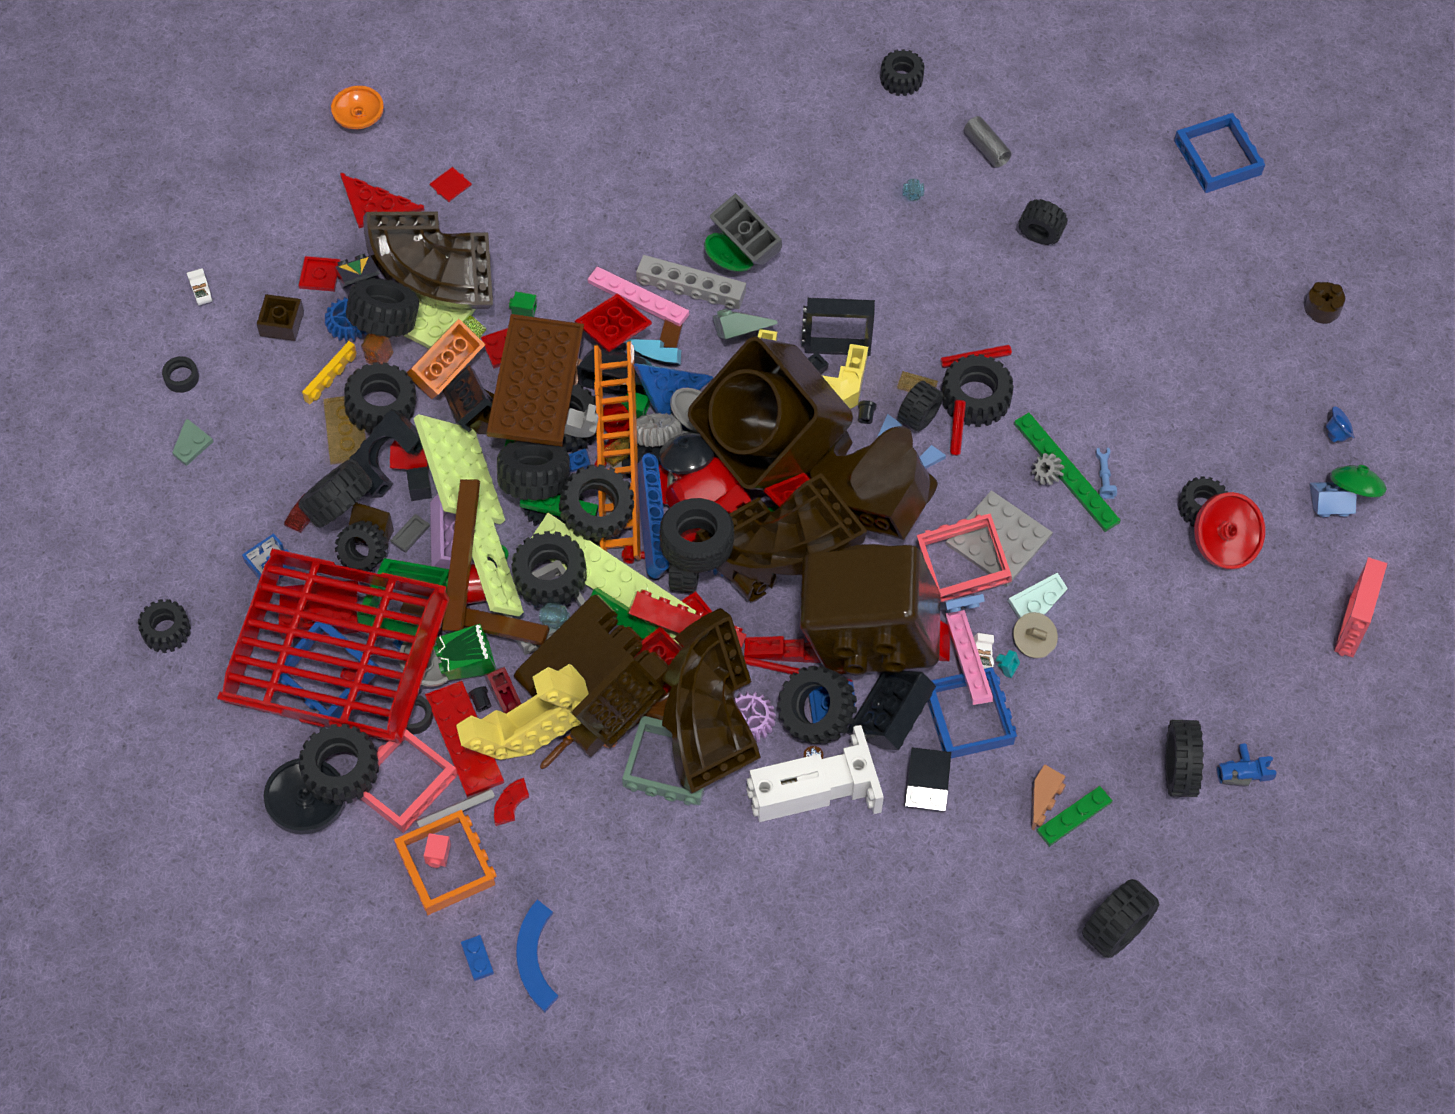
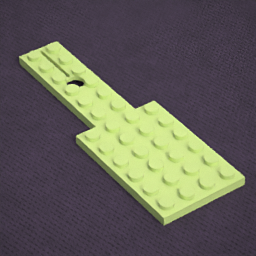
M418 414L413 419L443 510L456 514L460 479H478L480 481L472 557L490 611L520 616L524 611L494 523L502 524L505 518L476 432L473 429L468 432L461 425ZM487 557H491L496 562L497 568L492 561H489L487 559Z

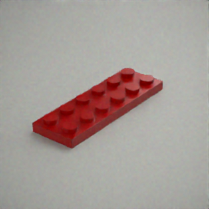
M461 680L425 694L426 699L431 705L432 714L452 763L457 770L466 797L503 784L504 779L495 758L461 746L456 725L470 716L478 718L463 681Z

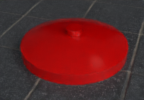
M1235 492L1217 494L1208 499L1197 514L1194 528L1196 544L1203 557L1216 567L1222 569L1244 567L1258 556L1265 540L1263 515L1258 506L1243 494Z

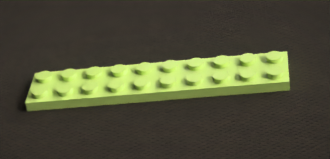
M547 513L534 533L541 535L544 534V531H550L551 534H554L556 531L561 532L562 536H570L572 541L576 540L579 547L583 550L586 560L587 580L585 584L592 589H601L627 607H630L635 592H641V589L651 592V597L659 599L661 596L671 600L670 604L677 607L678 604L689 607L590 540L583 539L584 536L581 534L579 536L573 534L574 530L572 528L568 529L563 522ZM561 562L564 568L567 570V565ZM689 607L688 611L695 614L696 611ZM663 628L673 639L679 634Z

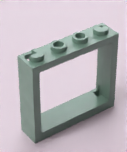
M642 716L622 778L623 787L631 789L632 792L637 790L643 791L646 795L652 797L656 795L663 796L668 801H684V804L688 806L690 804L700 805L705 787L690 793L684 788L631 776L645 731L672 738V733L662 726L663 720Z

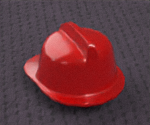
M621 403L606 404L603 407V416L629 413ZM629 419L604 422V429L608 433L630 431Z

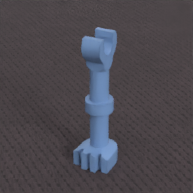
M1100 448L1096 450V457L1099 459L1101 466L1099 474L1100 478H1102L1103 486L1099 489V494L1103 499H1114V496H1117L1116 485H1110L1109 480L1111 472L1108 469L1110 448H1107L1106 454H1102Z

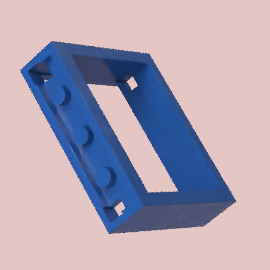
M1234 113L1176 131L1174 142L1205 193L1260 176L1263 173L1265 167L1264 159L1257 153L1256 146L1251 143L1248 133L1243 130L1240 120L1235 117ZM1229 126L1251 165L1212 177L1189 139Z
M315 622L309 629L310 632L322 634L325 631L332 637L348 640L329 624ZM302 638L294 648L308 651L316 641ZM345 648L356 659L361 660L362 651ZM289 655L284 665L295 667L302 657ZM369 659L368 665L380 667L372 659ZM366 672L361 683L368 684L376 674ZM282 673L280 675L279 681L287 686L289 684L292 687L304 689L288 674ZM346 688L339 698L347 699L351 688ZM305 698L306 701L304 703L312 710L316 708L319 711L318 714L340 718L342 715L343 706L333 704L329 709H326L317 700Z
M993 667L986 668L984 671L1004 736L953 747L936 693L967 686L964 675L958 674L931 680L936 685V688L927 704L942 751L951 752V759L1014 745L1015 738L1017 737L1016 727L1011 724V711L1009 708H1006V696L1004 691L1000 690V678L995 674Z

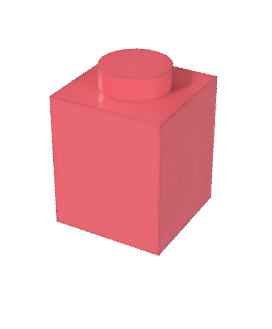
M429 833L424 852L426 864L434 868L446 867L451 846L449 836Z

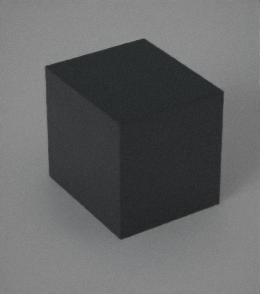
M427 466L406 469L411 501L432 498Z

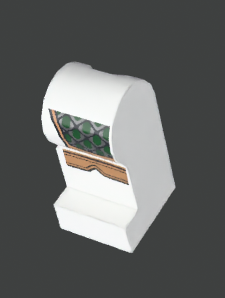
M203 268L188 272L187 276L198 306L213 302Z
M977 633L974 636V641L983 668L993 667L992 644L994 643V635Z

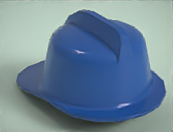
M1332 407L1333 416L1326 425L1330 440L1332 442H1343L1350 437L1355 438L1348 417L1340 408Z

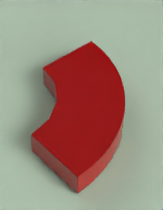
M524 778L508 785L503 790L498 801H496L494 808L495 826L515 821L517 806L523 800L529 798Z

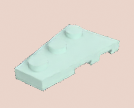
M1056 573L1010 597L1008 602L1018 618L1032 612L1045 615L1068 588L1059 574Z

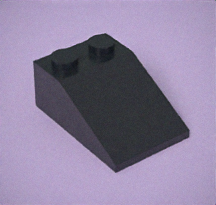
M911 747L905 799L906 808L939 812L946 811L951 752Z

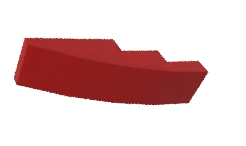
M784 636L745 637L744 656L772 661L821 663L810 643H805L804 639L785 640Z

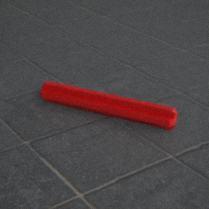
M1010 345L942 357L940 362L941 366L946 368L950 367L954 361L958 362V359L963 356L967 358L968 355L974 354V356H979V354H982L987 358L989 356L998 358L1011 355L1012 349Z

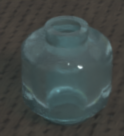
M555 603L546 604L539 613V620L542 622V625H547L549 629L556 630L570 617L564 605Z

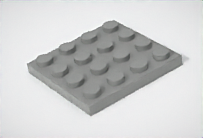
M992 490L966 518L970 520L979 514L981 516L991 514L1012 575V581L1053 534L1052 531ZM987 527L949 538L946 541L948 547L987 574L1002 571ZM1011 582L1006 583V584H1003V585L1006 586V587H1008Z

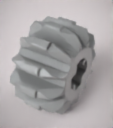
M1046 453L1043 454V459L1037 457L1038 463H1032L1036 467V469L1032 470V473L1036 475L1034 477L1035 480L1040 481L1042 485L1046 483L1053 485V480L1059 482L1058 476H1063L1060 470L1065 468L1064 465L1060 464L1062 460L1056 458L1054 454L1049 456Z

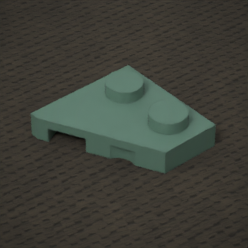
M186 419L172 452L173 456L187 466L213 443V439L189 419Z

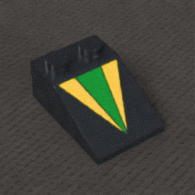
M365 253L355 256V260L348 262V259L337 262L338 266L334 267L341 288L353 285L362 279L368 280L380 275L371 256H365Z

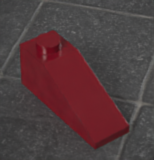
M499 667L484 674L487 684L503 713L507 714L521 705V701L505 667Z

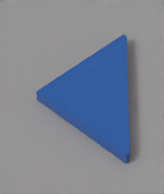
M636 363L633 365L656 414L668 413L670 415L673 413L670 400L676 390L680 388L700 390L713 379L708 374Z

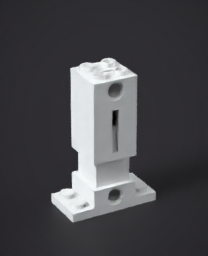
M862 726L853 727V734L850 735L851 743H849V747L843 748L842 755L821 759V755L817 754L750 770L746 789L748 797L752 798L754 817L758 816L759 822L829 806L830 800L850 795L852 800L866 797L867 806L872 808L873 814L881 813L884 796Z

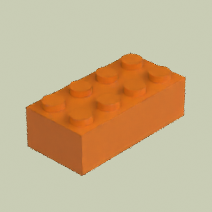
M458 319L407 371L408 376L433 399L455 378L485 344Z

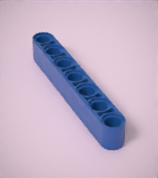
M649 453L645 454L638 463L639 506L646 571L650 577L656 579L660 578L667 570L669 562L664 557L660 548V522L664 515L659 465L657 458Z

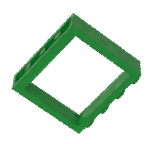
M384 558L377 574L387 573L446 586L445 592L447 593L449 569ZM371 584V586H370V587L378 588V589H382V590H385V588H386V587L377 586V585H372V584ZM366 594L362 604L377 608L382 597ZM357 612L359 623L373 625L376 615ZM385 618L380 628L415 636L419 625Z

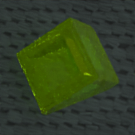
M471 315L464 322L479 339L487 330L486 327Z

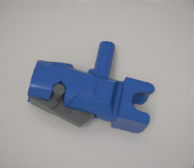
M1246 743L1239 745L1242 757L1240 761L1234 762L1231 760L1220 763L1219 767H1217V776L1220 784L1249 786L1251 780L1259 779L1260 782L1270 781L1277 774L1276 770L1266 768L1270 766L1273 757H1259L1258 760H1250Z

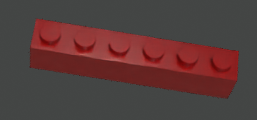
M641 589V592H635L627 612L630 615L676 633L682 632L687 626L706 615L699 611H696L695 614L688 611L689 607L678 604L677 607L670 604L671 600L661 596L659 599L651 597V592ZM735 626L742 648L747 634L742 633V628Z

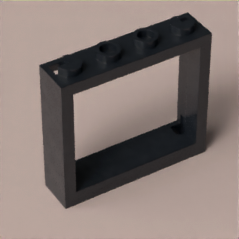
M808 297L807 306H803L801 347H805V353L814 354L818 352L819 354L848 355L850 344L868 347L867 356H871L875 300ZM812 316L865 318L864 339L811 337Z

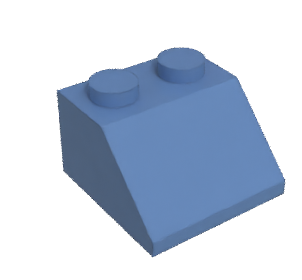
M1334 482L1310 483L1313 510L1319 516L1329 517L1331 514L1349 516V514H1356L1357 494L1339 487Z

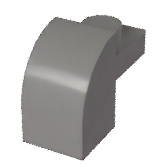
M589 404L585 412L570 408L567 414L565 434L575 437H590L594 435L599 418L598 414L595 413L596 406Z

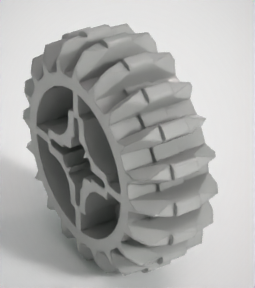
M653 413L636 419L637 443L641 446L660 447L682 432V425L673 414Z

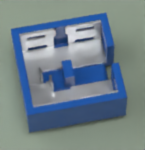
M274 533L242 554L245 564L259 580L264 566L270 558L272 548L289 552L287 549L284 550L283 544ZM283 565V568L295 569V567Z

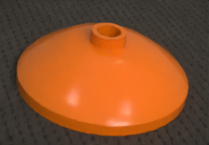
M367 86L345 88L334 97L331 104V112L335 121L349 129H363L375 124L382 116L384 110L380 94Z

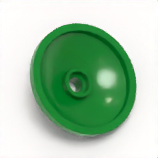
M713 233L705 239L704 248L707 255L721 268L734 272L747 271L752 268L753 263L724 233Z
M1365 465L1337 467L1330 474L1331 480L1336 485L1358 495L1381 497L1385 495L1387 490L1384 481Z

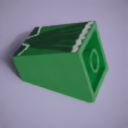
M481 624L437 637V645L434 646L436 656L441 659V663H438L441 674H445L448 680L484 676V674L496 669L490 643Z

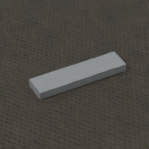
M489 788L416 819V824L420 828L461 809L463 811L489 800L495 796L493 790Z

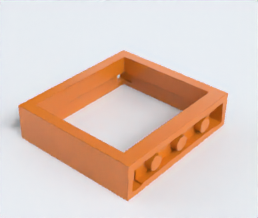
M462 809L394 839L396 848L427 916L495 886L494 878L497 877L493 866H488L486 862L489 860L485 849L480 850L478 844L481 842L476 832L472 833L470 828L473 826L468 815L464 816ZM460 823L485 876L431 900L406 846L428 837L429 833L435 834Z

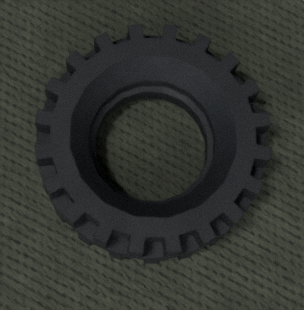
M1171 719L1170 725H1168L1167 742L1165 744V770L1168 795L1171 797H1198L1204 766L1201 724H1199L1198 720Z

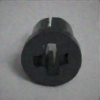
M868 400L860 401L858 403V422L871 424L877 404Z
M486 686L477 687L468 693L469 698L473 700L477 712L487 710L492 706L487 695L488 690Z

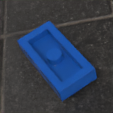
M481 935L461 941L474 981L493 975L494 972Z

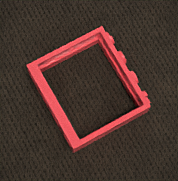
M979 514L973 519H962L956 524L950 526L947 524L942 525L936 530H925V533L917 535L920 551L941 593L940 602L1012 582V575L991 514L982 516ZM987 527L1002 571L940 589L925 545Z
M1368 557L1352 590L1334 650L1341 656L1354 657L1371 623L1387 567L1385 562Z
M408 730L405 731L402 742L405 739L444 770L400 817L369 792H363L364 797L360 798L403 833L458 776L457 770L452 764ZM388 741L385 745H381L378 748L376 754L379 766L400 745L399 743Z

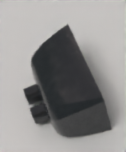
M599 347L602 354V364L627 361V353L622 348L616 347L608 352L605 348ZM594 349L588 352L577 366L578 384L595 390ZM634 352V364L652 366L648 360L641 357L640 353ZM628 367L602 370V381L628 378ZM635 370V392L648 396ZM627 385L602 387L604 393L619 397L626 396L628 393Z

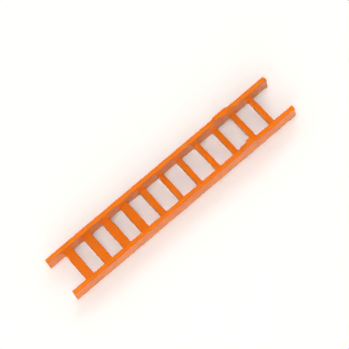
M631 341L627 342V361L602 364L601 349L597 345L594 346L596 414L599 417L596 428L597 465H605L606 457L630 455L631 466L614 468V472L617 474L631 473V486L629 490H633V500L635 501L632 510L633 519H629L624 528H633V537L604 540V537H602L600 548L607 552L609 548L633 546L634 557L637 560H641L635 368L633 366L634 346ZM628 367V378L602 381V370ZM628 386V396L603 399L602 387ZM629 402V413L603 416V405ZM629 419L630 431L604 434V422ZM630 437V449L604 452V440ZM598 490L599 517L606 516L607 512H612L614 509L613 503L606 504L607 494Z

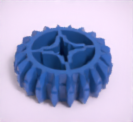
M345 296L343 300L337 298V303L331 302V307H327V313H325V326L333 338L338 337L339 341L344 338L346 342L352 339L355 342L356 337L362 340V334L368 335L366 331L357 329V326H353L346 316L348 299Z

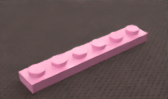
M596 267L588 278L589 284L613 296L618 293L630 304L678 326H681L689 316V310L602 268Z
M965 610L946 613L947 625L973 705L993 702V696Z

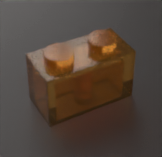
M368 334L361 344L366 362L371 365L373 362H378V364L387 363L393 354L390 340L386 336L379 337L375 334Z

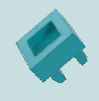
M1009 650L1006 656L998 654L995 660L999 662L998 667L1002 668L1004 676L1009 678L1013 677L1020 664L1017 653Z

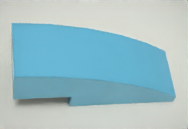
M628 339L624 342L627 345V342L631 341L634 350L646 357L668 364L681 365L682 350L678 348H664V342L661 340Z

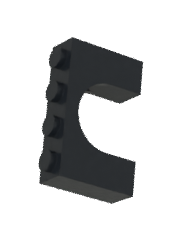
M391 409L387 412L380 424L374 427L370 436L361 443L360 448L349 458L355 460L372 479V486L368 490L372 496L383 497L393 485L392 481L382 472L378 465V453L386 441L395 439L407 453L418 455L423 449L417 428L402 412Z

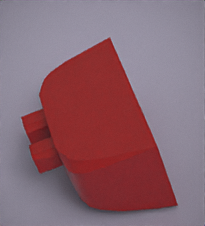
M715 456L705 468L689 474L673 473L676 480L667 487L666 498L669 507L690 498H703L714 502L740 483L720 458Z

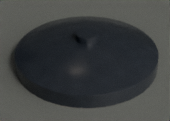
M300 758L284 763L271 774L264 788V804L270 819L281 829L295 834H311L330 826L341 814L345 801L342 802V805H335L334 801L327 804L323 802L322 798L320 800L316 799L313 793L307 790L299 769ZM325 761L322 763L320 768L322 773L332 777L341 776L329 763Z

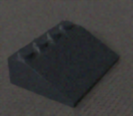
M920 671L881 672L854 717L853 724H850L849 730L846 733L852 735L853 727L861 725L866 742L884 749L899 750L908 733L912 730L918 716L922 713L927 701L932 696L936 685Z

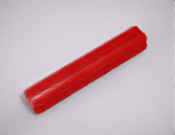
M964 400L955 401L950 453L952 455L961 454L966 405Z

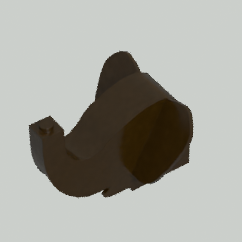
M905 426L892 427L878 436L870 446L861 448L848 455L846 454L853 442L849 433L845 431L810 470L811 477L813 478L822 473L867 531L905 540L926 504L933 497L938 485L937 480L927 472L919 455L913 448L911 431Z

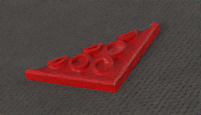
M340 173L359 229L364 227L363 216L366 212H421L425 210L422 204H415L407 198L393 195L387 190L373 187L365 181L357 178L353 179L346 176L345 173Z

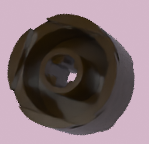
M1316 282L1310 289L1305 302V312L1315 322L1321 324H1328L1336 320L1340 316L1345 303V294L1342 286L1330 282Z
M738 572L732 580V584L748 601L755 602L767 594L765 590L768 587L771 589L774 587L778 577L772 573L770 584L750 579Z

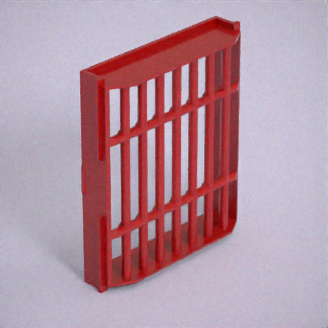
M272 548L270 558L262 571L225 672L223 692L219 691L217 699L225 703L297 719L300 722L320 727H331L332 724H337V727H341L342 724H348L349 728L352 729L355 726L360 729V732H365L369 737L401 744L450 600L445 592L446 586L387 573L376 574L335 565L332 561ZM283 565L309 570V573L283 568ZM318 572L363 583H368L372 585L382 586L386 588L385 590H382L378 588L323 577L316 574ZM279 576L305 580L303 590L277 586ZM318 583L382 597L379 608L313 594L310 591L312 585ZM393 589L418 594L422 596L429 597V599L427 600L423 598L393 592ZM273 593L299 598L296 609L270 603ZM395 600L425 607L422 618L387 610L389 601ZM313 601L376 615L373 625L370 626L304 611L306 602ZM271 611L293 616L290 626L263 621L266 612ZM385 618L419 625L415 636L380 627ZM301 619H307L369 633L367 643L363 644L297 629ZM260 628L286 634L283 645L257 639ZM382 636L413 644L410 653L407 654L374 646L376 638ZM295 637L362 651L363 654L360 662L294 648L291 647V644ZM258 647L280 652L277 662L274 663L250 657L253 648ZM375 654L406 661L403 672L368 665L370 656ZM293 655L354 669L357 672L352 681L284 664L287 656ZM247 665L273 670L270 681L244 676ZM368 672L398 679L400 682L397 691L361 683L363 676ZM282 673L351 689L348 698L343 699L279 684L278 680ZM240 683L267 689L263 701L236 695ZM278 691L343 706L344 709L339 719L271 703L274 692ZM364 691L394 698L391 709L356 702L357 693ZM355 709L389 717L387 730L348 721L351 711Z

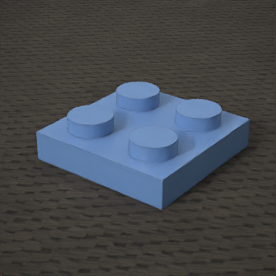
M973 594L940 602V610L952 613L961 611L962 606H964V609L979 607V603L985 601L984 595Z

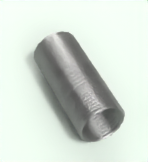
M976 116L966 123L964 127L965 134L994 167H1001L1009 161L1012 152L982 117Z

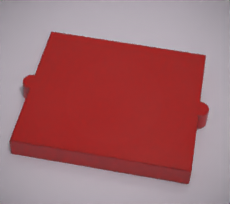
M451 167L429 185L437 192V195H441L450 202L470 187L472 183L464 177V174H460L455 168Z

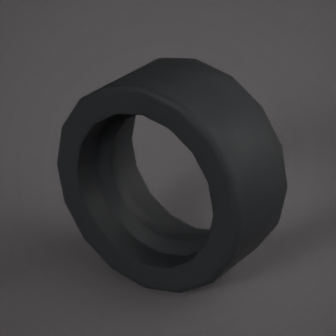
M178 356L171 358L163 366L162 376L165 385L173 392L184 393L190 391L199 381L196 364L188 357ZM178 368H188L191 370V375L183 381H173L170 379V374Z
M417 695L414 705L423 707L425 717L418 723H408L406 730L413 735L426 731L433 720L430 703Z

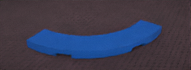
M537 899L522 922L518 934L516 957L520 978L526 991L534 1003L545 1013L559 998L547 984L538 963L539 938L547 921L553 915V911Z

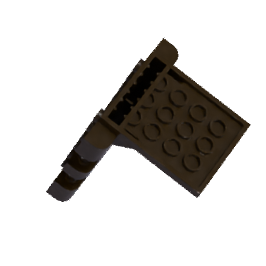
M597 594L585 601L514 673V678L534 697L537 695L533 676L547 667L559 671L568 664H571L584 678L589 694L571 711L581 724L569 730L571 731L570 737L589 757H592L604 744L611 748L667 692L662 687L666 683L662 680V677L669 667L656 652L650 653L648 650L642 651L634 659L642 649L641 642L643 639L631 627L619 625L609 634L617 625L618 620L616 617L618 614Z

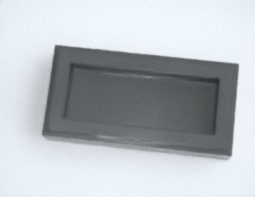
M414 514L390 541L394 546L406 553L426 532L430 524Z

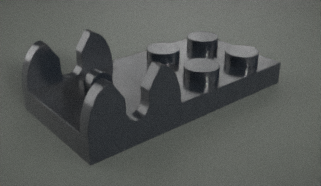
M470 365L442 390L457 422L468 432L472 429L467 423L487 405L492 408V397L484 390L477 374Z

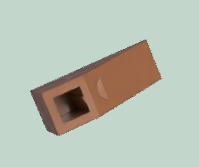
M1045 764L1033 784L1032 830H1035L1037 825L1042 826L1047 817L1044 815L1047 809L1052 810L1056 803L1054 798L1057 794L1061 795L1066 787V784H1064L1066 776Z

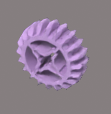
M748 691L746 696L739 692L738 698L735 697L736 703L749 728H751L750 730L755 740L759 742L760 736L765 739L767 733H771L772 727L775 726L774 719H776V714L774 713V707L770 706L769 699L764 701L763 695L757 697L756 691L753 693V696ZM755 707L760 709L764 716L756 712Z

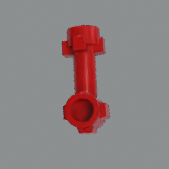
M625 546L624 550H622V559L626 564H632L634 559H636L633 546ZM641 551V559H645L644 551Z

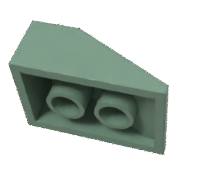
M727 309L719 310L717 315H713L717 335L724 339L778 324L777 320L733 312Z

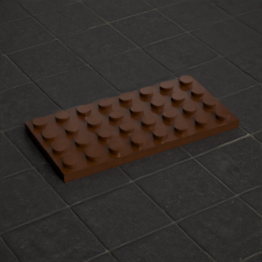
M515 314L510 315L487 428L488 437L562 447L584 324Z

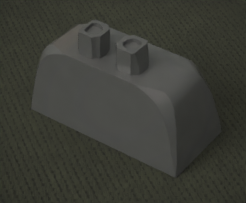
M736 193L710 214L714 224L754 265H764L781 251L782 239Z

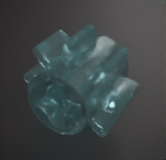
M909 179L907 184H903V196H907L909 200L916 201L921 196H924V183L920 184L918 179Z

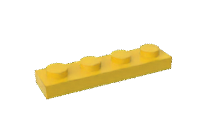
M348 341L302 391L305 402L311 404L314 400H318L321 392L326 387H330L333 379L344 371L345 366L355 359L357 354L355 344Z

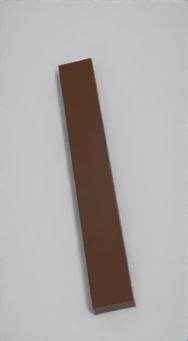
M460 479L447 585V595L450 600L443 619L442 630L444 632H456L464 628L480 481L478 479Z
M403 602L400 612L422 618L425 607ZM470 608L465 610L464 628L481 624L484 632L492 635L542 645L550 630L547 625Z

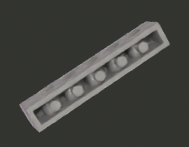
M643 255L636 271L637 282H640L642 285H652L660 290L673 291L678 295L684 294L691 296L693 299L706 300L711 304H721L729 309H740L746 294L745 282Z

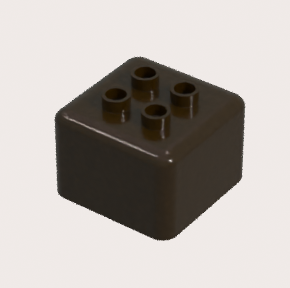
M760 337L747 339L691 403L688 409V419L741 486L754 490H765L767 487L799 474H807L851 426L853 421L851 409L796 345Z
M861 544L850 546L840 551L811 553L803 557L800 627L823 667L836 671L840 675H861L870 672H900L908 669L930 668L938 663L940 655L941 593L919 548L912 545Z

